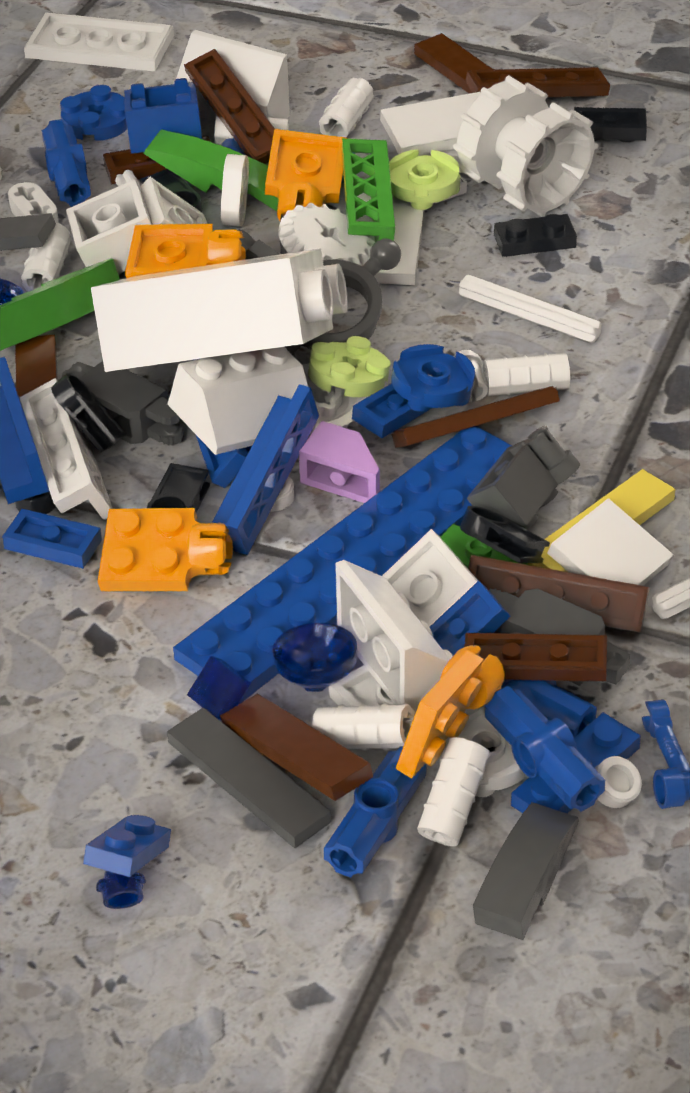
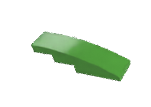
M162 129L144 152L146 156L207 193L212 184L222 190L224 163L227 154L244 155L230 148L197 137ZM248 157L247 196L250 194L277 211L278 198L272 195H265L268 166Z
M110 258L41 284L42 287L11 298L12 301L0 305V351L95 311L91 287L120 280L114 260Z

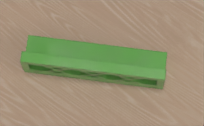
M342 138L348 235L374 236L375 242L380 239H391L394 241L395 219L387 140ZM354 153H370V155L362 159ZM362 171L369 175V178L363 180L356 174ZM365 193L371 197V200L365 202L357 196ZM367 215L373 219V222L356 220Z

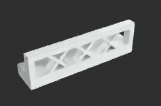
M55 378L20 397L53 503L62 514L89 500L101 518L105 520L108 518L109 509L113 508L88 437L57 402L52 393L51 387L57 382Z

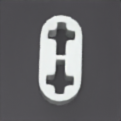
M227 154L225 159L221 199V223L224 226L242 227L244 224L249 176V160L247 155Z
M23 182L9 189L10 209L15 217L52 213L55 223H59L56 205L40 186L31 182Z

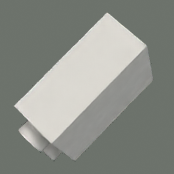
M321 248L133 276L91 287L105 372L304 344L332 330V317L334 314L347 312V289L340 264L324 266Z

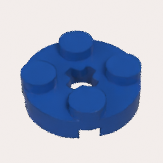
M95 85L88 92L68 96L60 101L61 119L65 124L72 126L76 139L83 140V134L94 135L95 141H103L117 137L128 129L125 114V98L118 93L111 92V88L107 85Z
M434 344L416 345L402 351L400 360L394 361L391 382L395 391L401 397L407 399L408 407L414 411L425 412L431 408L464 406L470 401L474 385L475 368L472 362L465 355L457 351L455 357L443 353L444 346Z

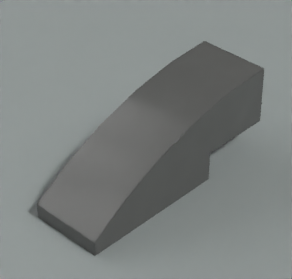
M531 802L502 845L473 903L475 924L524 940L538 905H544L578 825L579 819L577 816Z

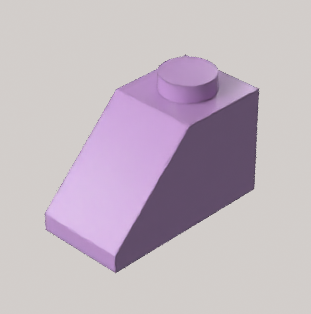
M321 421L299 451L300 483L362 503L367 502L380 492V470L360 432Z

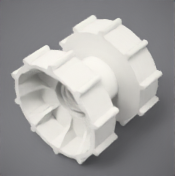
M509 75L505 81L497 83L488 89L483 87L481 89L482 94L474 101L467 113L461 115L463 121L459 130L458 140L453 145V149L458 152V157L462 163L460 171L478 183L485 180L497 189L503 186L506 192L503 199L523 212L528 208L537 215L544 217L546 212L556 209L563 203L568 205L570 202L569 198L578 190L584 179L589 178L588 171L592 163L594 150L599 146L594 142V135L590 128L593 121L573 109L567 111L554 102L548 108L545 101L548 97L546 93L529 83L524 85Z

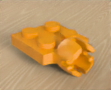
M274 129L265 183V195H272L278 198L277 217L279 221L281 214H286L287 210H294L297 205L306 207L309 203H313L315 206L321 207L326 203L339 204L343 178L342 138H348Z
M213 224L135 225L125 276L130 278L139 275L246 260V251L241 246L242 243L239 239L244 238L242 231L236 229L213 231Z
M195 508L109 509L97 581L100 590L188 591L189 583L193 577L198 575L227 574L232 562L224 561L225 559H232L233 544L228 534L230 531L224 523L197 522L198 518Z
M477 645L464 647L455 653L443 669L440 680L420 701L395 769L412 779L424 764L432 767L445 748L446 739L448 737H458L463 731L469 719V715L465 713L466 709L475 710L487 705L492 700L495 692L501 689L505 673L502 663L497 656L489 654L484 660L479 657L481 648Z

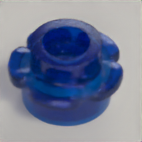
M105 871L104 878L100 879L96 884V891L101 892L103 904L108 908L122 909L132 907L140 903L144 898L142 889L143 884L146 883V878L138 872L131 877Z

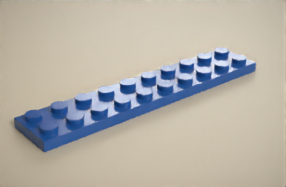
M478 426L461 430L173 647L174 660L237 703H242L337 628L336 562L346 560L382 576L431 529L441 537L452 524L460 526L467 507L472 506L467 497L504 451L512 445Z

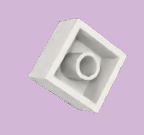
M136 179L66 209L75 246L85 266L88 267L112 258L118 275L126 270L135 225H152Z

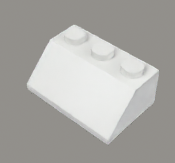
M194 30L191 33L176 79L187 78L188 82H192L185 72L184 64L216 49L267 118L271 116V118L287 119L290 116L287 54ZM196 87L199 116L215 121L216 113Z
M285 347L201 358L178 364L168 405L206 446L217 455L252 446L278 395L292 399L299 384L307 387L308 385L303 365Z
M346 560L336 562L337 630L395 705L408 704L416 713L422 698L440 680L443 669L453 657L452 654L439 646L433 638L428 624L423 620L419 621L411 611L405 595L401 592L397 593L386 578Z

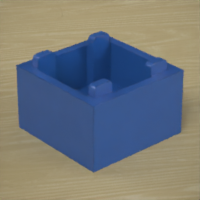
M187 78L175 79L174 84L146 88H144L143 83L132 84L131 89L124 90L125 114L131 154L145 152V149L161 129L202 139L196 86L193 82H188Z

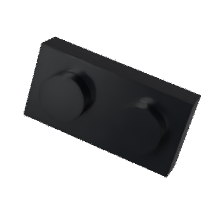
M574 107V111L593 121L590 128L594 135V141H646V108Z
M549 214L545 217L511 219L506 222L494 223V237L502 257L576 248L577 234L568 214Z

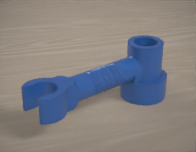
M664 699L645 701L650 716L642 717L644 728L650 733L651 737L656 738L669 767L656 770L654 773L653 790L655 799L661 809L681 807L685 801L690 800V766L674 734L667 702Z

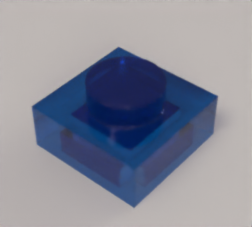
M210 656L187 696L202 708L204 707L218 720H221L220 715L239 704L251 682L222 659Z

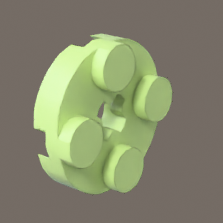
M410 150L396 155L389 161L392 195L400 200L411 202V206L414 209H429L433 203L443 201L460 191L459 164L452 156L444 152L431 150V156H419V150Z
M352 336L347 339V342L314 343L311 349L308 376L316 386L325 391L331 392V388L334 386L345 389L344 396L367 397L383 389L385 381L388 383L391 362L384 354L371 348L370 340L360 336Z

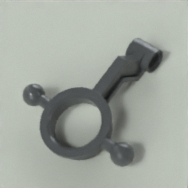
M238 229L242 231L244 237L239 239L242 243L241 246L245 248L246 259L280 255L261 240L255 241L247 232ZM391 239L376 241L371 247L370 259L363 266L345 260H323L324 266L340 264L346 287L358 291L368 303L367 311L361 321L348 330L337 333H324L304 344L284 347L295 357V352L301 346L311 350L312 345L317 342H347V339L352 336H360L369 340L376 329L382 312V293L374 276L380 270H390L398 265L401 259L399 245Z

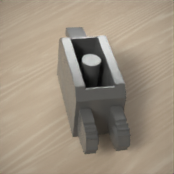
M103 361L95 367L76 362L70 369L62 373V377L67 372L72 373L87 385L90 391L127 433L121 438L122 440L130 444L143 443L151 437L167 445L173 446L179 442L181 443L184 437V429L179 424H176L179 423L180 417L168 405L167 389L130 372L128 369L105 372Z
M490 588L489 590L511 616L494 633L605 635V624L601 616L540 589L525 590L519 598L507 592H501V590L496 588ZM607 641L606 682L616 685L629 669L630 654ZM569 681V682H572V683H574V684L580 686L584 681Z

